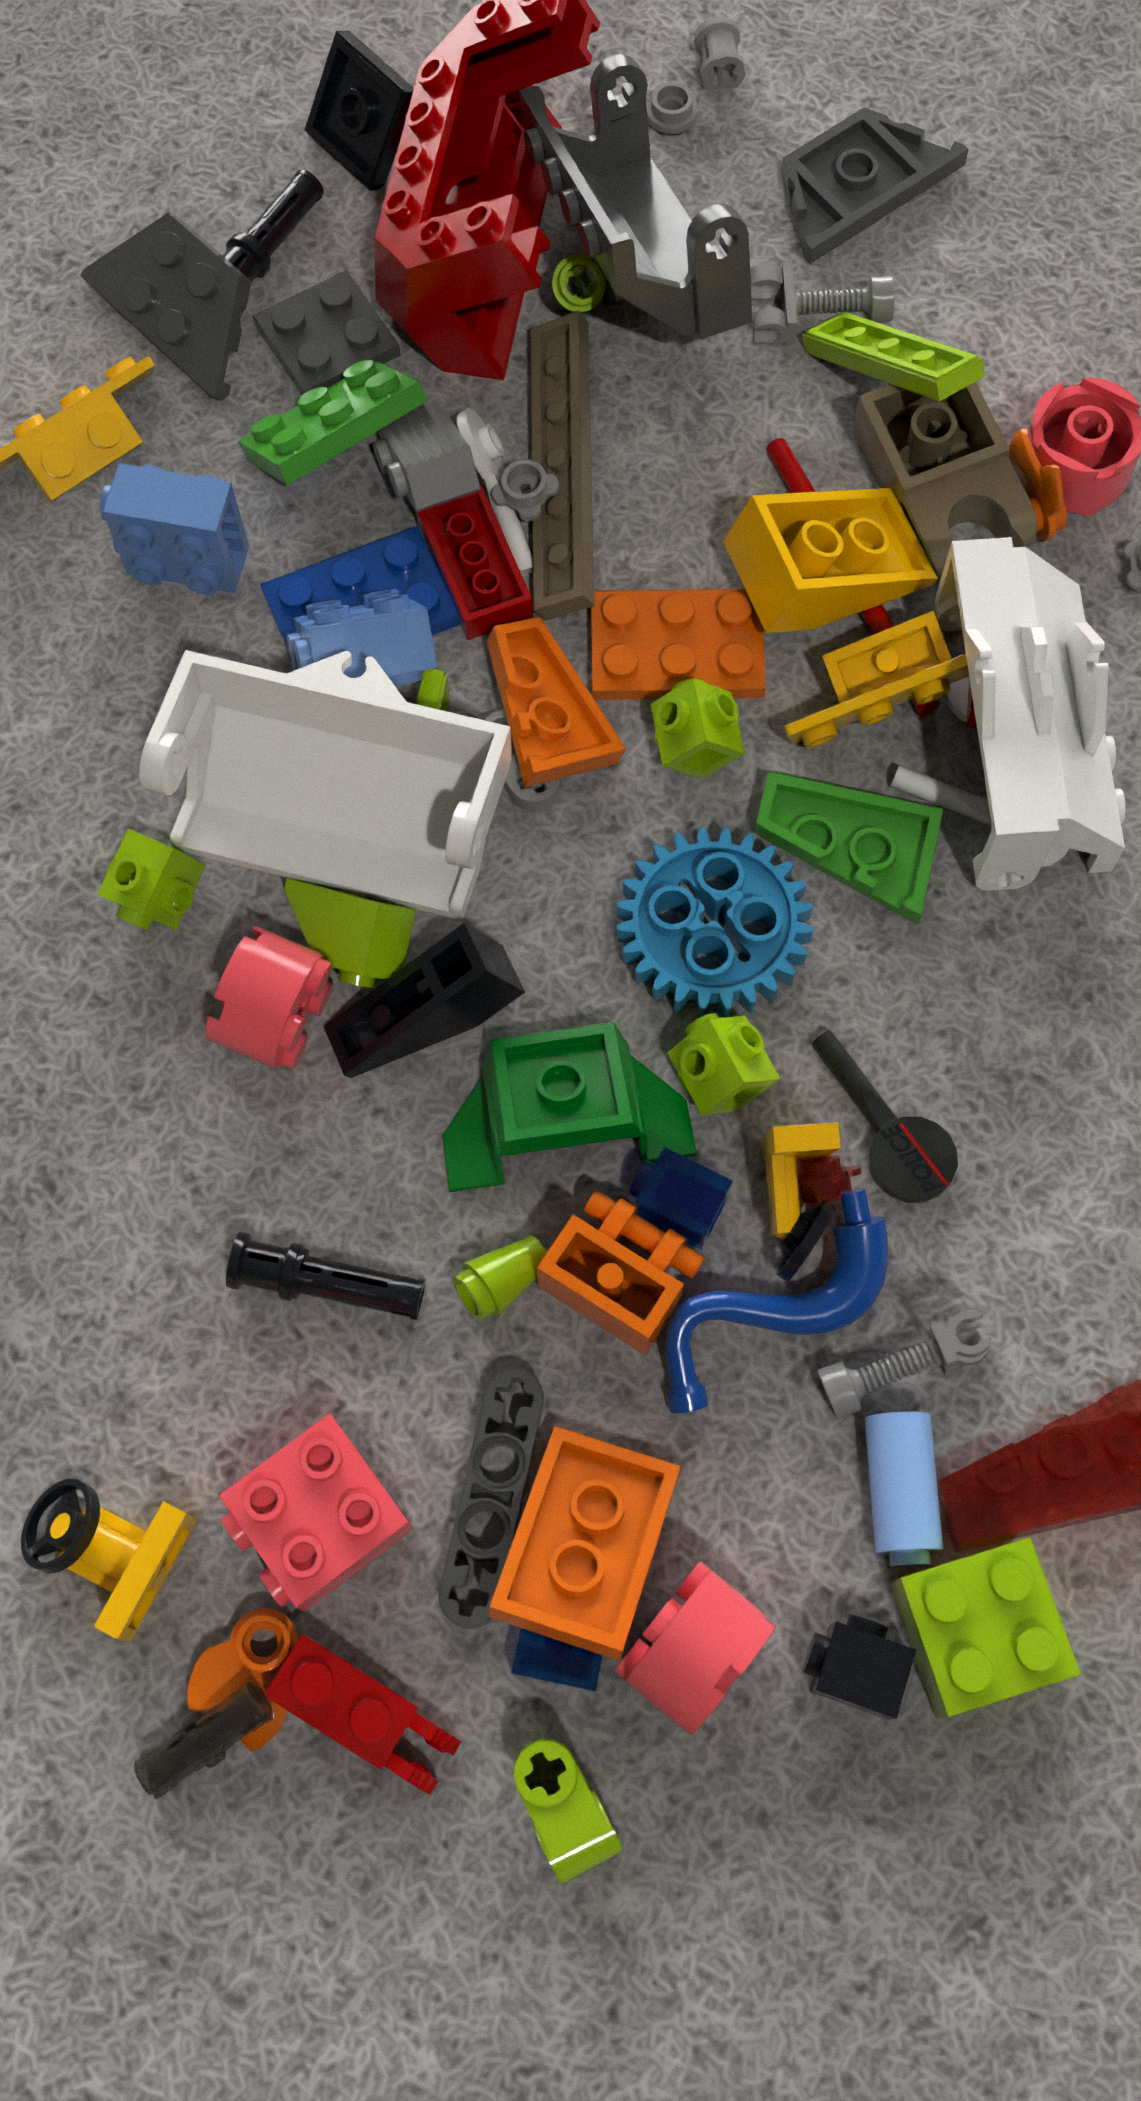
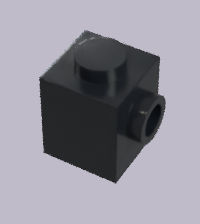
M849 1615L846 1625L837 1621L830 1624L826 1636L814 1633L806 1655L803 1673L814 1676L809 1691L811 1693L887 1720L897 1719L916 1649L886 1639L888 1627L860 1616Z

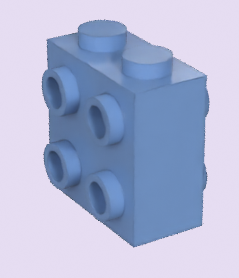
M119 463L112 485H106L102 491L100 514L102 519L106 520L113 537L114 550L119 553L127 574L148 585H160L163 581L185 584L192 591L203 595H213L217 593V590L235 593L249 549V543L232 483L222 481L211 475L191 476L168 472L154 465L139 467Z
M397 589L365 594L363 596L365 605L349 607V605H342L341 600L323 601L307 605V615L293 618L296 633L287 634L288 649L294 670L344 651H349L352 656V665L343 672L350 678H357L365 673V659L369 656L377 661L394 686L421 681L423 679L422 671L437 668L427 607L409 599L406 594L399 595Z

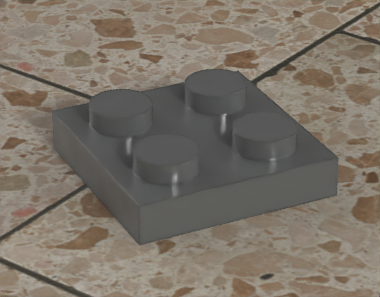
M347 270L253 315L257 330L301 395L318 387L328 388L344 378L343 373L347 368L360 361L375 360L385 364L401 356L398 342Z

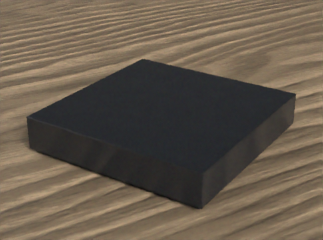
M336 31L304 130L370 190H378L386 184L397 153L414 87L350 31Z

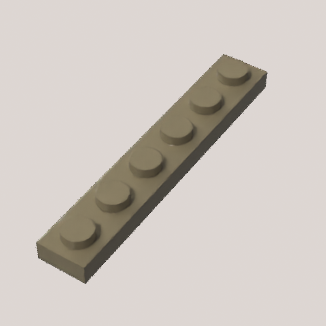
M579 311L531 328L532 460L539 463L544 468L546 474L555 475L559 481L558 493L555 496L548 497L541 507L542 513L540 517L533 520V610L544 621L595 606L589 324Z

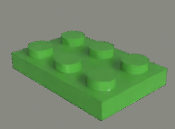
M364 360L347 368L343 373L344 378L328 388L318 387L304 393L297 400L298 406L283 415L274 414L257 421L251 427L252 433L239 440L238 443L244 455L252 464L289 485L424 404L428 399L420 380L375 360Z

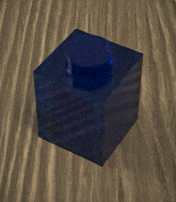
M664 1147L655 1164L647 1160L643 1162L631 1185L629 1194L637 1198L635 1201V1207L638 1208L636 1215L664 1232L671 1228L687 1238L686 1243L702 1250L730 1196L733 1180Z

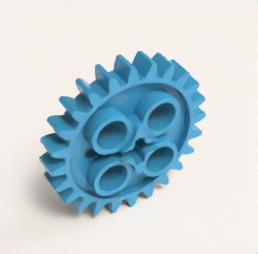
M703 827L699 828L696 844L689 845L687 840L680 833H677L674 838L673 852L670 853L659 844L653 846L652 858L654 865L640 859L636 861L635 875L638 880H624L623 895L628 900L617 902V918L624 922L617 925L616 937L617 941L628 943L622 948L623 962H640L635 969L634 981L639 984L652 978L655 979L652 989V998L655 1001L670 991L675 994L674 1011L679 1012L688 1000L696 1002L699 1018L706 1015L710 1004H718L723 1017H730L732 1003L738 1000L749 1013L754 1012L757 992L771 1002L776 1000L778 986L775 980L791 986L796 974L792 965H804L808 950L801 944H807L811 941L813 927L804 922L810 920L813 905L808 902H799L804 897L805 881L787 883L791 877L794 864L791 861L777 866L772 864L775 846L770 845L759 854L752 851L754 835L750 833L743 839L740 845L732 844L729 828L723 829L718 842H710L708 833ZM712 877H723L728 879L733 884V887L726 890H716L707 885L705 881ZM683 883L688 884L695 892V897L687 889L680 887V885ZM674 909L685 915L686 919L677 924H669L663 922L657 915L664 910ZM704 913L712 920L708 924L703 923ZM721 918L725 919L724 929L716 922ZM757 920L769 926L771 932L765 935H754L747 932L742 925L748 921ZM734 948L741 955L748 957L749 960L746 962L741 961L735 955ZM702 954H712L720 958L724 964L717 969L707 970L697 965L694 959Z

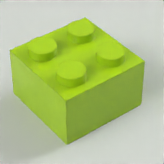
M1031 1537L913 1573L890 1583L911 1647L916 1649L915 1659L936 1719L952 1717L1081 1675Z

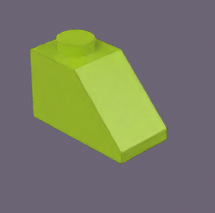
M286 878L284 890L309 948L326 955V961L331 962L333 968L340 969L338 974L339 981L373 988L375 978L388 979L404 967L416 909Z

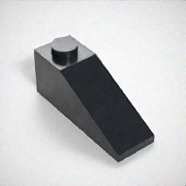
M463 923L326 1024L324 1029L344 1076L353 1078L478 1027L524 994L525 991L503 945Z

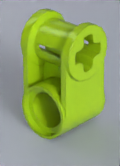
M540 1738L526 1745L516 1760L514 1781L534 1823L533 1829L557 1879L561 1885H564L620 1853L624 1848L605 1813L595 1790L591 1791L574 1755L568 1747L553 1738ZM543 1752L548 1761L556 1760L559 1757L563 1761L565 1768L557 1774L559 1784L557 1789L548 1791L543 1783H537L532 1786L528 1782L527 1775L534 1769L532 1757L535 1754Z

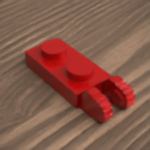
M303 1633L264 1694L271 1701L379 1770H382L383 1766H385L405 1781L431 1795L438 1783V1780L433 1777L432 1772L418 1762H410L393 1751L405 1729L409 1727L424 1737L425 1742L441 1753L448 1752L453 1756L462 1742L417 1713L418 1707Z

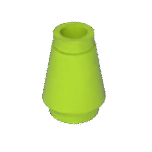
M576 254L566 257L557 265L553 273V299L558 305L570 311L586 312L593 309L599 304L605 293L606 281L604 272L594 259L587 258L586 255ZM569 281H572L577 286L578 296L577 294L572 296L568 292L566 285Z
M529 1235L522 1240L469 1260L462 1264V1272L452 1278L456 1293L466 1309L477 1320L482 1321L489 1315L498 1318L537 1279V1266L547 1251L536 1237Z

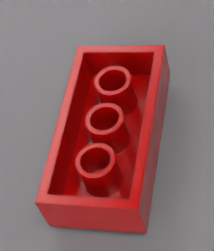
M482 485L479 492L416 513L418 528L459 614L460 625L467 641L491 633L496 625L533 618L532 596Z

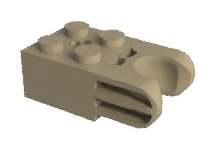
M976 382L940 402L892 384L858 397L853 433L879 487L893 489L938 577L936 581L941 580L951 542L953 541L949 529L957 524L964 522L979 523L988 528L996 538L1012 537L1013 547H1026L1034 543L1037 531V517L1034 508L1008 457L1010 449Z

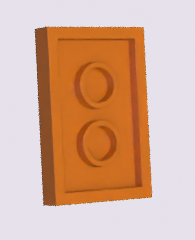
M746 589L594 591L595 606L591 607L592 697L594 700L659 699L672 691L674 685L692 677L732 692L733 698L765 697L763 625Z
M554 1426L491 1600L489 1617L621 1661L681 1466Z

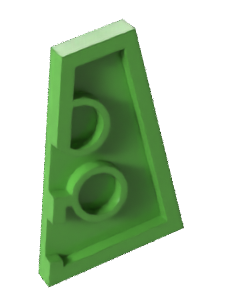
M768 771L754 834L918 925L922 915L943 809Z

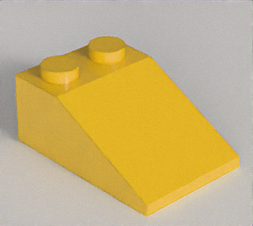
M892 488L752 495L723 540L766 634L816 629L932 586L938 579Z

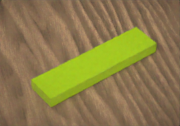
M847 312L836 315L809 329L802 335L807 354L939 402L985 377L983 358L978 355Z

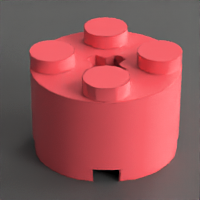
M1082 378L1081 383L1078 385L1063 387L1064 382L1050 388L1037 403L1028 429L1033 451L1041 466L1055 464L1060 468L1066 511L1083 516L1097 513L1100 509L1115 502L1122 495L1141 454L1139 403L1123 387L1100 378Z
M255 926L252 928L254 940L244 936L225 968L214 995L215 999L222 1001L223 1011L220 1020L208 1016L205 1036L211 1042L272 1068L279 1069L283 1065L294 1070L308 1042V1036L302 1034L309 1013L321 1016L331 996L334 983L328 981L331 973L332 963L326 961V955Z
M701 1560L675 1592L685 1601V1604L682 1606L672 1597L642 1634L653 1645L650 1647L639 1638L614 1670L631 1687L691 1736L725 1697V1692L736 1678L742 1675L776 1627L765 1617L766 1615Z

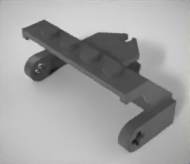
M617 54L604 59L595 68L590 83L595 132L590 136L553 127L546 116L544 94L539 86L519 90L525 130L524 141L529 159L533 165H541L544 182L549 194H558L561 209L568 226H577L584 255L587 258L594 259L604 272L606 281L605 293L603 295L604 307L616 305L625 299L681 334L688 336L697 333L700 339L752 323L750 252L747 226L735 209L726 204L710 205L701 210L691 220L651 158L646 107L648 83L638 63L630 56ZM624 76L627 82L622 85V93L614 96L611 90L616 87V79ZM724 228L726 232L720 235L719 243L711 246L709 242L715 239L716 230Z

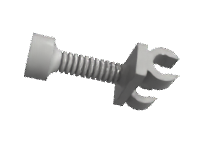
M784 262L782 267L772 263H762L750 269L751 300H778L782 298L783 311L775 307H766L759 309L753 314V338L756 345L781 344L783 342H786V344L796 343L797 315H800V313L802 315L806 314V312L807 314H811V312L813 314L817 312L821 314L822 311L823 313H827V311L829 313L833 311L837 313L838 310L840 312L844 310L848 312L849 309L853 312L854 310L859 311L861 309V311L868 314L871 321L893 320L895 293L892 275L870 276L867 286L861 288V290L859 288L855 289V291L854 289H850V291L848 289H845V291L841 289L839 292L838 290H834V292L829 290L828 293L827 290H824L823 293L821 291L817 293L813 291L812 294L808 291L807 294L805 292L800 294V292L795 291L792 262Z
M966 1310L957 1313L951 1319L948 1327H945L942 1321L930 1325V1339L926 1341V1344L923 1342L920 1344V1347L918 1345L914 1346V1349L910 1347L908 1352L903 1350L902 1354L898 1352L896 1357L890 1355V1359L885 1357L884 1361L880 1359L877 1364L873 1362L871 1366L869 1364L865 1365V1369L860 1367L859 1371L857 1369L851 1370L840 1361L817 1370L837 1420L862 1410L861 1399L867 1394V1391L872 1392L873 1388L877 1390L879 1386L885 1387V1383L890 1385L891 1380L895 1383L897 1378L902 1380L903 1375L907 1378L910 1374L915 1375L916 1371L920 1373L922 1369L927 1370L928 1366L930 1368L934 1367V1364L942 1365L946 1375L957 1371L958 1363L965 1366L980 1363L988 1353L992 1336L980 1340L978 1344L972 1346L963 1344L957 1336L960 1333L971 1332L980 1328L981 1324L975 1321L982 1319L983 1314L974 1310Z

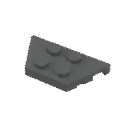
M864 107L783 157L781 174L805 260L809 264L813 263L965 166L969 149L964 144L954 141L950 150L923 140L924 129L908 123H896L890 120L888 116Z
M168 212L86 267L80 276L212 398L222 401L230 394L231 385L224 383L229 352H238L242 332L240 320L243 311L247 307L251 281L181 218Z

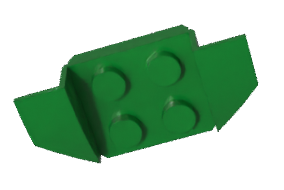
M614 1022L492 1039L482 1065L483 1076L442 1135L449 1192L504 1185L502 1156L637 1137L641 1164L697 1156L687 1100L630 1054L629 1044Z

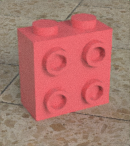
M331 1413L218 1495L230 1511L220 1518L227 1532L243 1552L253 1545L267 1565L258 1575L271 1596L280 1607L291 1601L297 1609L303 1612L308 1611L414 1530Z

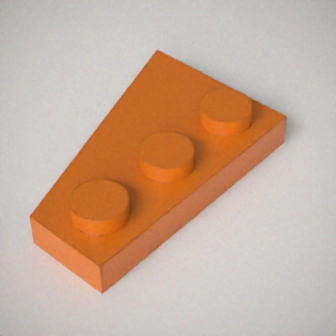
M541 617L494 626L486 643L507 722L510 726L511 737L525 788L618 764L626 751V747Z

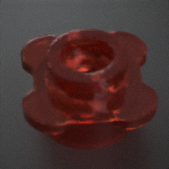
M839 1156L820 1157L803 1162L804 1173L797 1174L803 1203H822L824 1199L827 1201L841 1199V1192L852 1190L850 1177L861 1174V1166H841Z

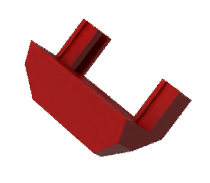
M483 0L471 9L420 64L374 237L375 301L442 372L503 381L505 379L524 292L540 288L542 278L536 272L539 254L548 251L550 244L549 239L539 228L548 190L544 182L541 165H533L526 150L519 90L591 65L592 55L587 49L590 34L599 30L600 21L586 0ZM545 104L546 116L552 126L562 129Z

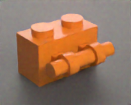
M596 1190L585 1205L584 1212L601 1222L602 1225L597 1230L577 1216L572 1215L537 1266L538 1287L646 1356L666 1326L673 1311L681 1302L684 1284L666 1272L673 1267L693 1280L706 1258L686 1246L687 1238L670 1228L665 1233L636 1215L638 1208L623 1198L615 1202ZM625 1237L652 1255L647 1261L618 1243V1241Z

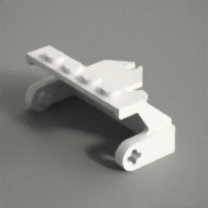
M1012 537L952 541L936 593L935 609L937 621L942 630L963 631L992 831L983 852L976 855L973 859L976 887L980 890L989 891L1018 889L1028 885L1036 878L1051 847L1056 845L1091 853L1087 860L1088 873L1110 872L1114 869L1125 850L1121 827L1125 818V797L1122 789H1115L1112 771L1116 763L1115 741L1111 735H1105L1109 667L1108 663H1099V655L1101 651H1104L1105 644L1085 620L1080 586L1028 548L1013 547Z
M185 650L145 742L139 766V779L142 788L164 795H172L177 790L187 768L186 798L170 835L173 848L181 852L463 921L480 871L486 836L512 762L510 726L406 702L377 661L371 656L365 659V673L360 677L350 678L343 673L346 668L352 665V656L349 651L338 653L286 674Z

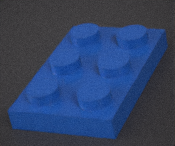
M418 526L260 584L263 596L288 653L287 634L296 633L293 618L307 615V605L323 601L341 600L342 605H349V607L365 605L363 597L365 594L397 589L399 595L406 594L409 599L427 607L432 635L460 625L459 614Z

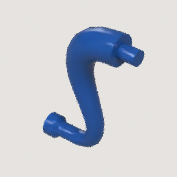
M853 1189L840 1193L845 1222L832 1227L836 1251L835 1262L830 1276L821 1286L810 1292L798 1295L710 1291L690 1297L675 1308L667 1322L664 1339L665 1356L671 1381V1387L666 1395L671 1413L692 1412L708 1405L705 1386L699 1383L696 1378L690 1348L692 1331L698 1324L708 1320H724L789 1334H819L851 1325L872 1307L884 1286L889 1261L885 1218L870 1216L865 1189Z

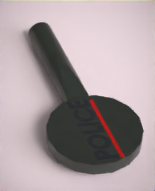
M829 1030L818 1036L812 1043L813 1048L877 1131L869 1151V1168L876 1184L890 1197L906 1203H924L940 1196L951 1185L958 1167L957 1148L950 1134L938 1123L923 1117L897 1118L833 1032Z

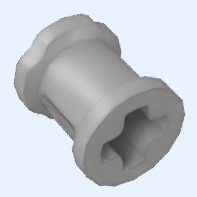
M713 17L708 19L697 28L694 34L695 48L703 60L700 67L702 84L707 90L736 88L743 82L746 76L743 57L738 54L737 46L740 43L739 28L730 18Z

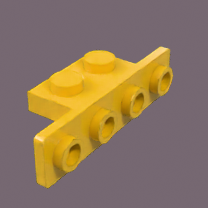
M132 356L119 361L104 373L108 381L90 391L86 385H82L59 401L62 410L44 420L39 413L18 425L12 431L16 439L0 448V470L19 459L44 496L52 503L141 446L143 443L142 439L114 398L152 374L156 365L150 356L143 358L137 363Z
M933 610L824 654L822 657L840 704L789 723L784 728L792 745L803 742L805 748L808 749L832 741L839 736L837 728L859 720L861 727L881 722L894 715L893 706L915 698L918 705L937 700L951 692L949 684L969 677L966 653L953 659L951 658Z

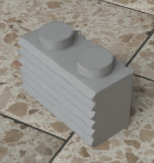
M432 399L429 406L422 404L419 409L415 408L379 430L381 439L373 442L379 467L383 475H389L397 498L407 496L416 513L480 491L471 448L439 402Z

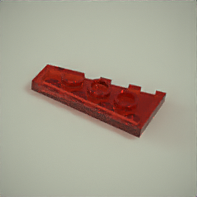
M1141 1379L1126 1387L1122 1385L1101 1396L1097 1402L1070 1416L1064 1415L1043 1426L1041 1431L1016 1444L1010 1443L938 1480L939 1502L955 1552L1141 1510Z

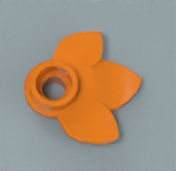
M1024 428L1017 431L1011 439L1008 457L1034 508L1037 517L1036 538L1038 541L1044 542L1052 539L1056 531L1064 529L1067 523L1061 472L1059 466L1055 464L1041 466L1033 451L1028 430Z
M260 1608L248 1612L234 1626L229 1641L210 1647L202 1653L189 1679L187 1689L188 1708L199 1711L227 1705V1713L234 1731L247 1749L251 1751H257L278 1733L288 1712L265 1697L264 1694L298 1641V1634L292 1621L285 1614L275 1609ZM263 1629L272 1631L277 1637V1648L268 1657L257 1656L251 1647L253 1636Z

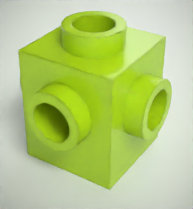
M692 677L677 683L672 688V691L650 704L655 726V740L659 747L663 767L698 778L712 774L745 754L738 724L739 711L732 692Z
M127 829L114 859L107 868L106 877L97 895L120 905L116 912V917L149 931L153 921L177 930L184 913L192 904L194 891L206 865L173 847Z
M716 1013L702 1016L685 1028L684 1033L687 1037L667 1052L678 1071L680 1084L691 1095L701 1116L734 1112L747 1105L781 1079L764 1050V1041L761 1034L749 1023L745 1015L719 1018Z

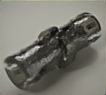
M253 1681L246 1682L241 1688L229 1695L227 1699L204 1714L200 1712L191 1714L183 1720L181 1730L157 1748L155 1747L144 1756L136 1759L134 1771L147 1794H153L154 1799H160L195 1771L197 1772L204 1766L208 1768L215 1767L225 1760L228 1749L236 1745L238 1741L251 1732L256 1731L264 1724L273 1720L272 1706L268 1698L264 1696L265 1693L258 1685L255 1686Z

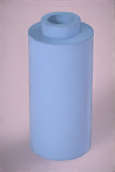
M889 1412L867 1416L864 1418L875 1554L889 1555L891 1568L930 1566V1553L943 1551L931 1414L925 1412Z

